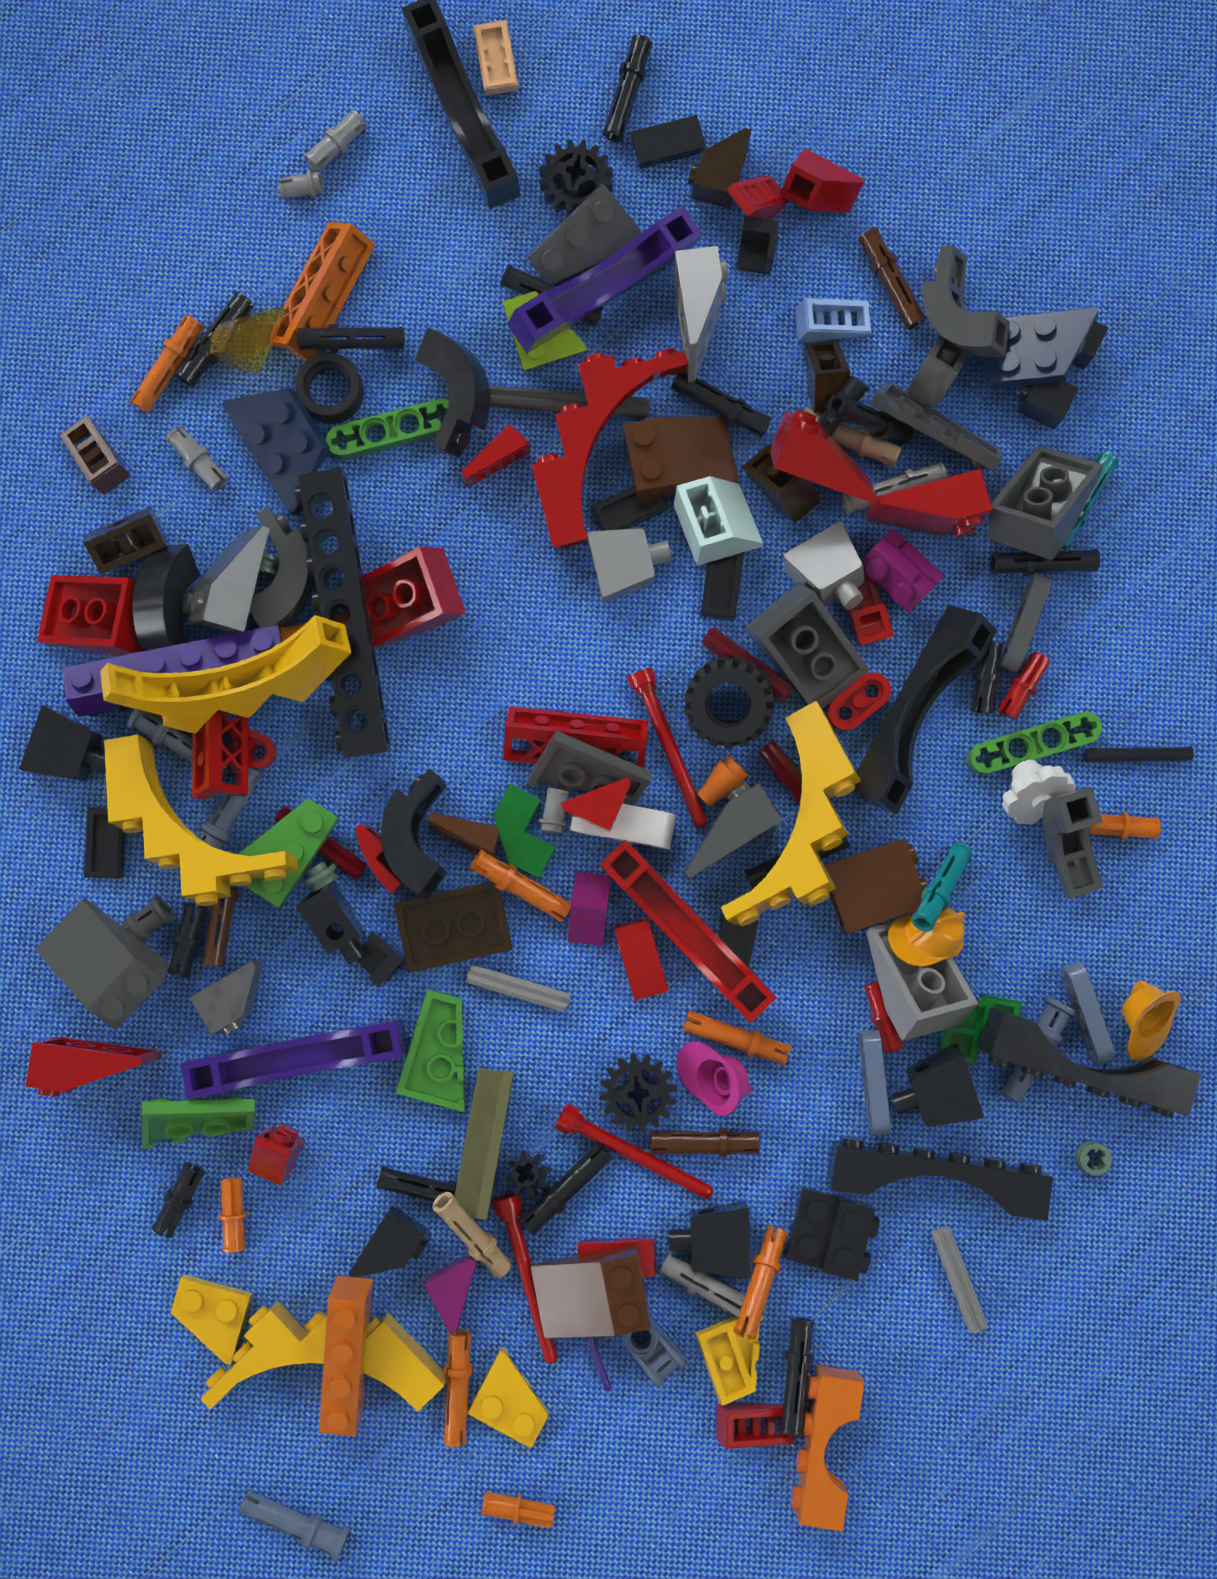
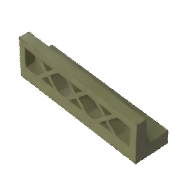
M478 1068L454 1196L471 1217L488 1219L513 1082V1071Z

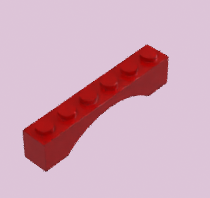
M626 840L599 864L750 1023L777 999L762 981L725 945Z

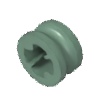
M264 552L259 573L275 578L277 574L276 569L279 566V558Z
M1085 1141L1076 1149L1075 1160L1080 1169L1090 1175L1099 1176L1110 1169L1112 1155L1104 1145L1095 1141ZM1090 1150L1095 1153L1098 1150L1100 1151L1097 1156L1100 1163L1097 1166L1090 1163L1089 1167L1087 1165L1090 1160L1087 1153Z

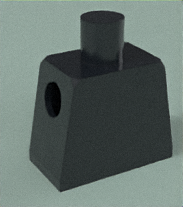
M42 706L19 770L79 781H87L91 769L106 774L105 751L99 749L103 735L59 711Z
M335 881L302 898L296 908L328 954L339 949L348 965L366 954L365 949L357 939V936L361 933L362 926ZM331 924H340L344 931L337 932L333 930Z
M953 1044L908 1067L906 1073L911 1088L891 1094L898 1115L919 1109L925 1126L930 1127L984 1118L970 1073L958 1044Z
M746 1201L692 1210L689 1212V1229H669V1251H690L691 1269L750 1279L749 1207Z

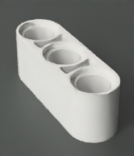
M622 804L610 832L572 816L570 831L619 841L626 840L629 843L670 850L676 814Z

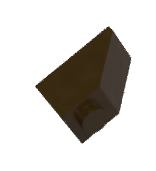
M744 128L702 152L699 164L693 163L689 174L688 184L693 185L692 199L731 209L734 199L730 196L727 189L732 184L739 182L749 147L751 129Z
M838 340L804 343L808 395L814 413L820 412L823 414L827 409L825 404L834 394L837 395L850 378V368Z
M767 445L742 466V469L775 509L793 523H796L820 503L821 499L811 481L775 469L770 452L771 447Z

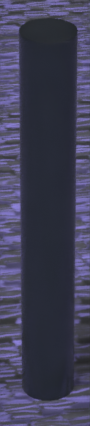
M1192 747L1086 748L1084 752L1085 762L1192 761L1194 757Z

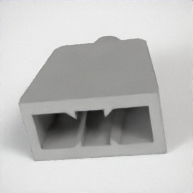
M841 521L783 554L785 570L788 576L797 584L800 583L813 590L824 606L839 599L845 609L849 610L856 607L863 600V595L857 588L864 582L863 565Z
M642 528L587 532V541L602 603L610 602L654 583L655 572L653 565L672 561L668 541L648 545L645 531Z

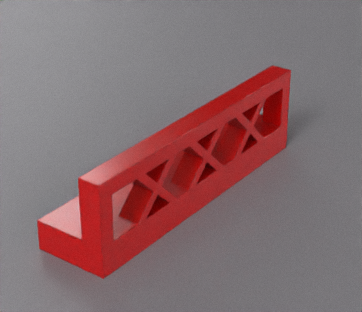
M509 706L504 739V760L536 764L554 732L557 730L618 757L616 754L623 750L638 751L637 762L630 763L644 768L648 721ZM513 738L524 739L533 747L527 751L512 749Z
M217 710L196 734L192 733V798L207 800L216 793L239 797L248 795L247 717L236 715V718L231 721L223 711ZM226 731L230 733L237 743V750L232 754L222 744V734ZM227 764L237 775V785L222 783V768Z

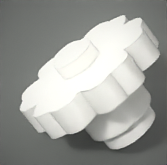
M1026 760L1019 763L1012 770V789L1003 794L1002 805L1008 817L1014 818L1017 824L1031 825L1043 818L1044 804L1047 799L1074 791L1076 784L1071 775L1065 773L1060 766H1042L1035 760Z

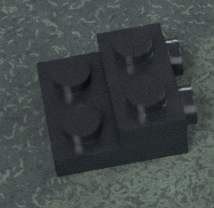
M802 1186L784 1255L785 1259L820 1268L824 1273L858 1282L859 1274H866L870 1264L871 1254L865 1251L869 1237L875 1238L879 1229L880 1219L874 1216L876 1210L870 1204Z

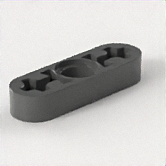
M1035 572L1030 577L1003 647L999 667L1016 673L1022 665L1052 584L1051 578Z

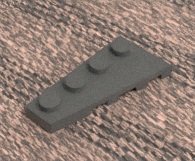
M888 380L877 391L870 403L874 407L910 425L917 431L934 438L948 450L958 451L967 456L971 464L982 470L989 468L994 471L1002 460L1004 454L1002 450L929 405L919 403L911 394Z

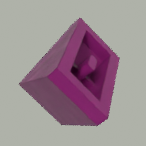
M576 872L567 942L603 946L611 876Z
M469 1253L432 1273L424 1283L448 1331L456 1333L477 1263Z

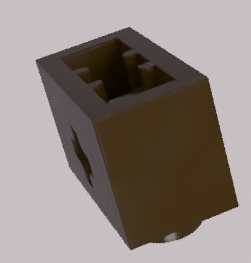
M150 506L87 533L83 543L101 575L166 547L167 537Z

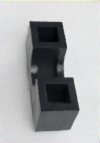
M1098 322L1091 326L1085 338L1086 343L1081 353L1074 359L1073 365L1084 369L1091 362L1109 327ZM1066 381L1022 386L1017 397L1022 402L1017 412L1049 428L1055 429L1065 418L1079 388Z

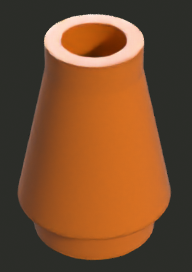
M728 756L724 761L719 760L697 794L706 804L712 807L716 802L745 784L743 781L749 775L731 756Z

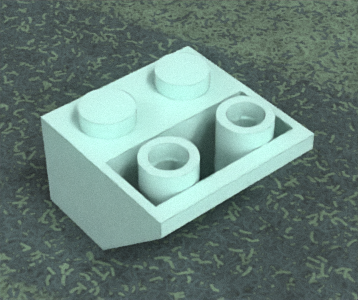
M709 476L676 486L674 508L697 566L763 546L762 539L739 484Z

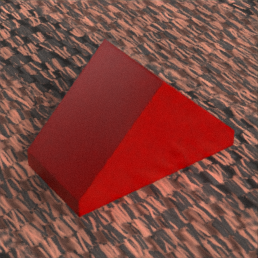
M626 777L560 804L565 813L610 832L631 783L629 778Z

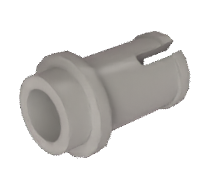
M308 169L306 174L278 177V187L283 200L308 195L318 198V194L324 193L323 179L319 171L314 172L312 169Z
M548 788L543 819H539L538 823L542 824L541 831L561 834L562 828H566V823L563 822L565 812L560 803L567 801L569 792Z

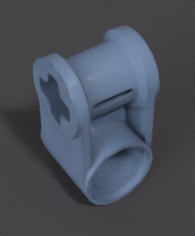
M651 1318V1329H648L650 1334L646 1339L641 1341L635 1340L631 1337L632 1333L624 1334L627 1349L640 1363L651 1381L660 1388L664 1385V1379L679 1366L685 1367L688 1362L676 1344L662 1332Z

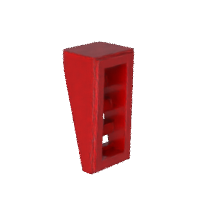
M761 176L734 183L727 189L739 207L750 217L773 219L789 202L788 199L779 195L781 188L771 176Z
M507 425L461 471L463 482L468 487H471L531 452L529 442L514 427Z
M729 1403L723 1406L721 1404L717 1405V1440L725 1449L794 1444V1435L782 1432L775 1433V1416H780L781 1426L783 1404ZM761 1417H765V1433H761ZM746 1418H750V1433H746Z

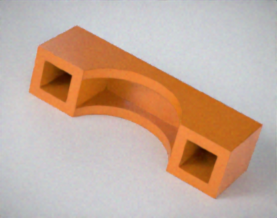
M337 1275L328 1296L319 1433L356 1437L364 1409L366 1379H363V1357L371 1314L373 1279Z
M816 1365L815 1376H809L807 1399H811L809 1413L804 1412L802 1436H806L804 1450H798L796 1458V1472L800 1473L799 1486H793L791 1492V1510H795L799 1525L843 1532L848 1492L844 1482L833 1475L825 1466L824 1455L831 1435L842 1425L859 1420L864 1381L858 1371Z

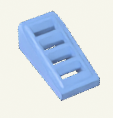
M804 298L796 307L795 316L797 338L799 341L866 337L872 334L868 301ZM851 312L856 314L857 326H852ZM838 313H841L842 325L838 323ZM823 314H827L828 325H824Z

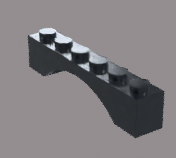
M418 0L402 7L408 35L489 210L520 197L518 176L504 146L493 131L475 95L437 1Z
M951 605L947 606L928 643L920 653V657L912 672L904 682L896 701L888 711L886 719L875 739L871 742L869 750L856 770L861 782L854 785L855 789L852 792L863 801L897 815L913 786V749L917 733L925 715L936 698L953 680L982 660L998 631L982 614Z
M991 1007L977 1048L989 1054L988 1061L1009 1068L1011 1062L1022 1065L1021 1071L1042 1078L1044 1072L1055 1075L1053 1081L1075 1088L1077 1082L1088 1085L1086 1091L1108 1098L1109 1092L1120 1095L1118 1100L1120 1102L1140 1108L1141 1103L1144 1102L1152 1105L1151 1111L1170 1118L1173 1117L1174 1112L1189 1116L1201 1078V1074L1155 1058L1121 1068L1097 1069L1078 1065L1062 1055L1051 1044L1037 1023Z
M842 1137V1142L832 1141L826 1183L831 1190L869 1195L880 1187L903 1178L922 1175L944 1176L964 1181L983 1190L1011 1216L1048 1221L1053 1177L1042 1171L1041 1165L1020 1162L1019 1167L1006 1166V1160L993 1157H984V1162L970 1161V1155L958 1152H949L948 1157L935 1156V1150L923 1147H913V1152L899 1151V1145L888 1142H878L877 1147L864 1146V1140L853 1137Z

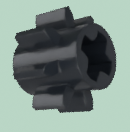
M522 1151V1160L518 1162L510 1160L508 1162L513 1169L512 1175H508L506 1180L514 1181L517 1184L514 1193L522 1194L527 1187L529 1195L536 1197L538 1187L550 1186L546 1181L547 1173H550L553 1168L546 1167L541 1163L544 1159L543 1154L538 1153L531 1160L529 1152ZM526 1167L532 1168L531 1172L535 1175L533 1180H527L528 1176L524 1173Z

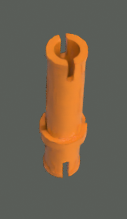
M187 314L184 315L183 320L170 340L166 338L164 341V349L129 402L145 413H150L178 366H180L183 360L188 358L191 346L205 328L201 323Z
M482 849L476 854L470 865V870L488 878L496 884L495 887L499 890H507L559 922H562L571 909L570 901L524 876L516 870L517 867L509 863L507 865Z
M689 1010L686 1018L687 1021L682 1031L744 1051L747 1057L753 1058L755 1055L778 1063L783 1067L785 1066L791 1044H785L762 1036L761 1031L754 1029L753 1032Z
M774 1226L766 1227L759 1255H755L752 1265L754 1270L736 1326L733 1329L735 1334L743 1338L745 1333L748 1334L747 1339L750 1340L756 1339V1333L774 1276L779 1274L781 1269L779 1260L789 1235L781 1228H778L777 1233H775Z
M457 1329L455 1334L451 1331L448 1332V1360L444 1364V1374L447 1375L443 1444L450 1447H460V1444L465 1445L467 1443L469 1376L473 1374V1365L470 1364L472 1333L464 1329Z

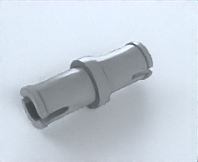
M352 109L333 129L328 128L323 133L324 138L303 156L314 172H321L338 154L343 155L348 150L347 145L367 128V124L363 122V117L357 111Z
M183 425L177 426L179 431L175 427L170 430L165 440L185 460L184 465L189 470H194L212 492L222 488L229 480V476L209 457L210 451L205 446H200L185 430Z

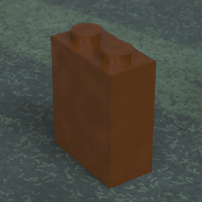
M905 838L824 865L836 887L835 890L829 892L842 933L848 934L918 909L922 902L921 894L928 885L924 877L919 878L915 867V864L919 863L916 850L912 844H907Z

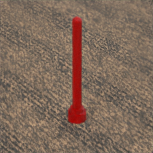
M649 667L626 677L632 691H636L637 696H642L693 823L697 828H703L707 825V818L654 689L657 688L655 684L657 678L652 667Z
M566 1103L554 1129L566 1135L569 1132L576 1135L578 1132L705 1199L713 1195L711 1185L584 1120L585 1116L579 1113V1108L569 1103Z
M514 1192L506 1193L492 1199L491 1203L495 1216H499L500 1221L505 1222L544 1360L548 1364H554L558 1360V1353L554 1339L544 1338L530 1267L532 1263L518 1218L521 1216L522 1202L519 1194Z

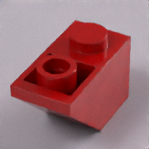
M804 148L793 162L779 195L809 211L850 213L865 179Z
M279 1124L276 1127L273 1125L257 1136L247 1171L281 1186L288 1180L305 1139L298 1137L299 1132L290 1126Z

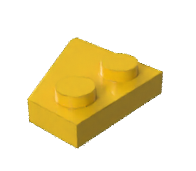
M737 1316L695 1332L718 1401L722 1406L756 1392L757 1372L755 1366L759 1359L760 1343H758L759 1327L755 1340L747 1339L748 1334L746 1333L743 1338L733 1332L738 1320Z

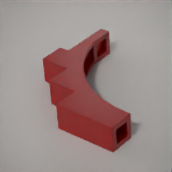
M675 348L665 349L655 354L656 358L642 361L641 357L631 358L623 361L620 368L615 367L613 355L604 356V353L588 355L584 358L583 363L578 364L588 406L581 407V403H574L560 409L561 413L555 414L565 456L559 458L557 453L544 455L537 459V464L532 465L554 551L588 542L582 516V489L587 462L600 432L618 408L639 389L653 380L687 372L688 361L685 350L676 352Z

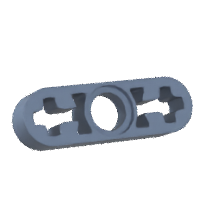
M1080 961L1062 966L1061 976L1072 1009L1077 1011L1075 1018L1090 1059L1095 1065L1114 1060V1048L1085 966Z
M878 1030L859 1031V1050L869 1132L871 1136L890 1134V1114L880 1033Z

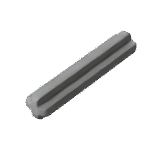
M472 965L468 972L467 982L469 984L561 1012L566 1011L570 995L566 992L477 965Z
M948 1226L937 1228L932 1231L931 1235L967 1329L971 1333L985 1330L988 1324L952 1230Z

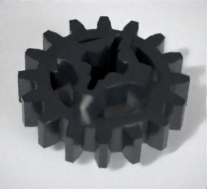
M568 140L567 149L563 150L557 144L555 145V156L546 153V166H540L539 169L540 177L542 178L539 180L540 191H545L544 201L546 203L554 201V212L558 213L562 208H565L568 217L601 184L605 185L612 192L613 181L610 179L613 178V168L607 167V154L598 157L599 146L595 145L588 150L586 149V140H582L579 147H574L572 140ZM578 171H580V176L578 177V180L575 181L574 187H572V182H574L575 177H577ZM558 189L563 190L566 195L562 194Z
M635 1052L631 1053L630 1062L627 1063L623 1058L618 1057L619 1067L617 1069L610 1066L606 1068V1071L611 1076L610 1080L601 1079L600 1085L608 1088L607 1092L599 1094L600 1100L609 1101V1104L603 1110L604 1113L614 1112L616 1114L613 1119V1124L615 1125L622 1120L626 1121V1131H630L633 1124H639L640 1131L645 1132L646 1123L651 1122L655 1128L659 1127L657 1117L661 1115L669 1118L670 1114L665 1107L666 1105L676 1104V1100L669 1096L670 1092L677 1090L676 1084H667V1080L671 1078L672 1072L668 1070L662 1073L660 1069L662 1068L663 1061L659 1059L654 1065L651 1064L650 1054L648 1053L644 1055L642 1061L637 1060ZM641 1069L652 1072L660 1082H650L642 1076ZM629 1070L630 1077L625 1084L614 1088L618 1078ZM635 1076L638 1077L641 1088L648 1089V1092L642 1094L640 1108L638 1107L637 1100H635V1096L632 1094L628 1095V1092L634 1089ZM661 1097L657 1107L647 1113L646 1107L653 1099ZM616 1102L627 1103L634 1109V1115L623 1111Z

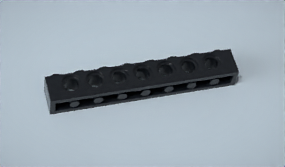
M341 468L299 474L300 485L295 486V496L298 506L304 509L305 520L300 522L304 542H309L311 556H306L309 576L315 577L317 591H312L314 609L316 612H321V617L335 621L334 613L336 609L341 606H347L350 611V618L345 623L348 640L352 641L356 647L355 655L349 660H344L326 678L327 682H332L334 696L329 697L330 710L333 717L338 716L340 728L339 731H335L336 746L339 752L343 751L344 758L391 751L347 475ZM323 502H331L333 505L331 515L324 519L318 518V506ZM328 537H337L339 542L337 550L334 553L325 554L322 549L323 542ZM336 571H341L344 575L343 585L338 589H330L328 585L329 576ZM356 675L360 678L362 687L357 694L350 695L345 689V683L349 677ZM358 710H362L367 716V724L361 730H356L351 724V717Z

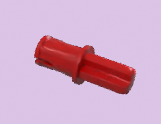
M1038 652L1031 653L1018 677L1011 679L1013 685L1000 706H998L997 711L1008 718L1011 716L1012 720L1017 721L1032 694L1036 695L1037 690L1035 688L1048 668L1050 659Z
M875 981L864 985L873 1015L870 1017V1021L875 1022L876 1029L880 1033L882 1050L885 1053H890L902 1049L903 1041L885 1010L879 982Z

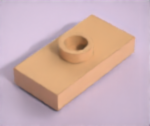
M507 20L473 25L485 96L519 91Z

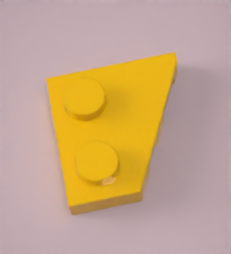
M184 1274L180 1278L171 1314L225 1364L231 1365L234 1362L231 1357L237 1351L253 1293Z
M501 1347L467 1414L532 1448L548 1417L549 1411L542 1400L534 1394L530 1383L523 1373L520 1374L511 1361L508 1351Z

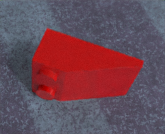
M799 409L796 410L795 414L785 411L770 449L774 468L875 504L878 497L870 478L822 425L815 421L816 416Z
M981 469L878 496L876 503H872L865 516L869 522L940 536L954 533L955 538L975 532L974 527L983 524V519L993 509Z
M418 547L363 575L375 649L439 627L466 614L443 548ZM346 606L347 612H348L349 617H350L349 608Z
M51 575L37 642L114 656L146 651V648H140L134 626L133 593L136 581L126 577Z
M60 1036L32 1042L25 1087L37 1088V1094L57 1097L60 1096L61 1092H72L75 1087L162 1058L163 1051Z

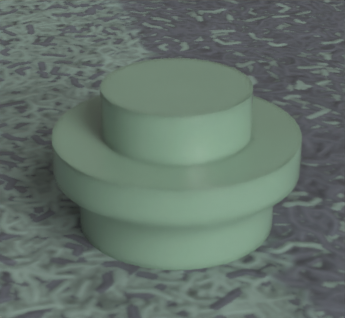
M324 861L305 871L308 878L303 883L305 886L309 885L313 892L319 890L338 878L334 872L336 866L334 863L327 866Z

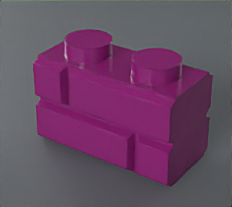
M894 528L861 561L863 570L868 577L874 580L908 613L944 577L909 542H906Z

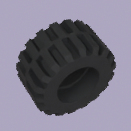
M722 656L717 660H710L694 674L685 693L684 712L685 716L689 718L688 725L691 730L695 729L698 732L697 737L702 741L707 739L710 741V745L716 748L718 745H724L725 749H732L735 745H739L741 748L747 746L749 741L757 740L762 731L767 729L774 708L773 686L771 681H768L764 670L756 667V663L753 661L742 660L740 656H734V658ZM725 682L736 683L748 692L751 705L748 713L743 718L736 721H726L720 719L712 712L709 706V695L718 684Z

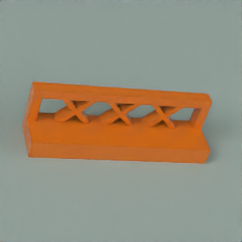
M328 222L265 341L272 346L288 349L304 362L318 354L319 350L298 349L297 328H328L329 324H334L376 244L351 223Z

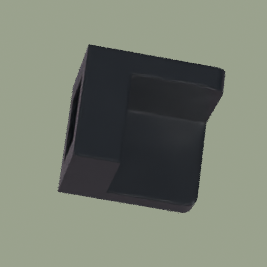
M745 216L737 261V269L739 271L770 275L774 261L779 221Z
M372 931L367 936L369 939L362 945L366 954L356 962L370 974L368 978L376 986L381 987L385 985L406 960L378 931Z

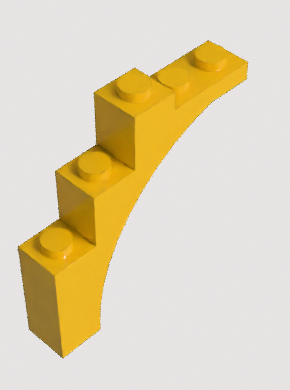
M314 615L300 630L267 651L233 664L201 671L150 673L139 672L107 663L100 671L103 700L162 715L163 726L194 734L203 727L217 710L250 718L272 694L304 702L351 654L345 624Z
M817 701L785 718L795 738L800 756L802 793L799 812L787 846L767 876L752 891L721 907L726 920L735 926L738 924L746 926L755 922L760 917L759 913L770 907L775 910L787 905L791 901L790 897L793 895L803 905L808 903L816 905L829 898V892L836 889L817 851L821 849L823 851L831 850L842 843V838L849 835L830 798L849 794L855 789L854 785L861 782L826 714Z
M138 734L104 740L108 823L121 828L125 833L143 831L144 857L146 860L158 864L160 869L180 867L182 897L195 901L198 906L215 905L218 903L219 898L231 897L230 886L252 884V879L262 877L267 881L283 880L287 878V873L299 872L298 858L286 851L245 856L214 848L201 840L185 826L166 799L155 766L153 743Z
M279 1301L270 1309L263 1305L248 1320L252 1325L244 1334L248 1341L231 1357L235 1363L227 1371L220 1367L205 1382L209 1389L200 1399L211 1409L237 1383L255 1374L291 1364H324L327 1313L324 1315L321 1311H318L303 1328ZM389 1312L381 1320L375 1316L368 1323L364 1347L363 1373L390 1387L418 1412L444 1387L447 1375L444 1374V1370Z

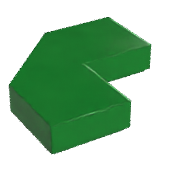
M509 784L493 814L496 825L499 828V835L506 858L509 863L540 879L556 847L525 832L541 800Z
M984 994L977 999L978 1005L961 1025L942 1030L939 1051L953 1044H958L966 1064L975 1065L981 1030L984 1029L990 1007L1020 1016L1021 1001Z

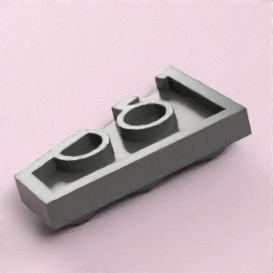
M601 184L539 243L526 258L546 282L554 284L604 261L642 234V232L607 187Z
M556 730L530 772L526 786L538 788L539 783L558 786L557 789L565 790L569 793L571 788L593 791L628 777L631 785L624 802L636 804L651 782L652 772Z

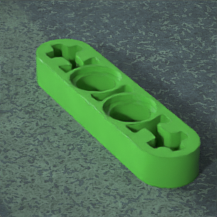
M444 398L435 399L337 425L331 428L326 436V442L330 447L329 451L337 459L349 460L436 437L441 427V421L439 419L429 420L431 428L426 429L422 413L427 412L428 419L436 418L439 416L438 410L445 409V412H447L449 400ZM406 417H414L419 421V427L415 432L407 434L400 430L401 421ZM373 426H382L386 431L385 437L379 442L369 441L367 439L368 430ZM358 430L360 431V437L364 443V445L360 447L358 441L353 440L357 439L355 431ZM342 435L347 440H353L346 444L347 449L341 450L338 445H334L339 443V437Z
M1081 712L988 740L973 746L969 750L967 764L974 773L984 775L1016 766L1026 760H1036L1082 746L1099 738L1102 732V722L1094 713ZM1081 719L1084 724L1090 723L1092 730L1087 732L1088 738H1086L1084 733L1069 736L1067 730L1080 726ZM1046 729H1053L1059 734L1060 741L1055 748L1047 747L1042 741V734ZM1020 739L1025 743L1027 750L1022 758H1015L1010 754L1008 746L1011 740ZM996 743H1000V754L1002 757L990 760L988 768L985 767L984 763H977L976 757L981 755L980 749H983L985 754L996 752L999 750Z

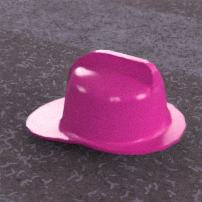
M695 1041L685 1044L679 1051L677 1069L683 1085L717 1115L727 1116L733 1113L739 1101L752 1092L753 1087L748 1082L746 1069L736 1058L721 1056L710 1046Z

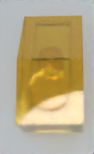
M282 307L265 309L219 324L211 338V342L214 344L210 354L244 374L259 373L287 310Z

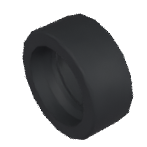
M331 352L318 353L308 358L302 364L295 378L296 394L310 416L317 421L326 424L342 423L352 418L361 407L364 398L363 382L354 364L342 355ZM326 370L341 371L350 383V392L347 398L334 407L319 406L310 395L311 381L317 374Z

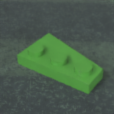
M306 799L239 853V855L255 856L286 851L298 858L299 872L287 873L286 879L267 881L264 880V877L252 879V884L245 887L278 908H282L340 818L310 799Z
M427 988L395 1092L396 1094L465 1112L462 999Z
M234 1096L222 1100H208L197 1097L183 1101H171L165 1098L142 1102V1150L154 1148L155 1141L172 1138L173 1144L187 1142L188 1136L201 1132L206 1136L214 1137L251 1130L254 1124L255 1099Z

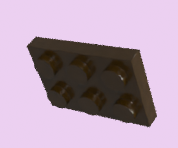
M488 882L433 894L427 901L419 897L394 903L408 973L514 950L501 890L495 887V883Z

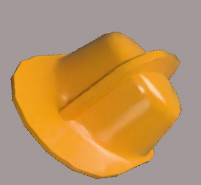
M948 906L945 911H941L933 930L925 932L917 929L912 924L914 913H911L894 921L888 930L890 948L900 960L917 967L930 966L953 958L961 952L965 933L963 921L966 915L964 912L956 913V911Z
M1142 980L1135 983L1121 1009L1122 1017L1131 1031L1127 1047L1130 1058L1135 1061L1144 1060L1152 1056L1161 1047L1167 1038L1175 1012L1180 1004V993L1177 991L1165 993L1158 987Z

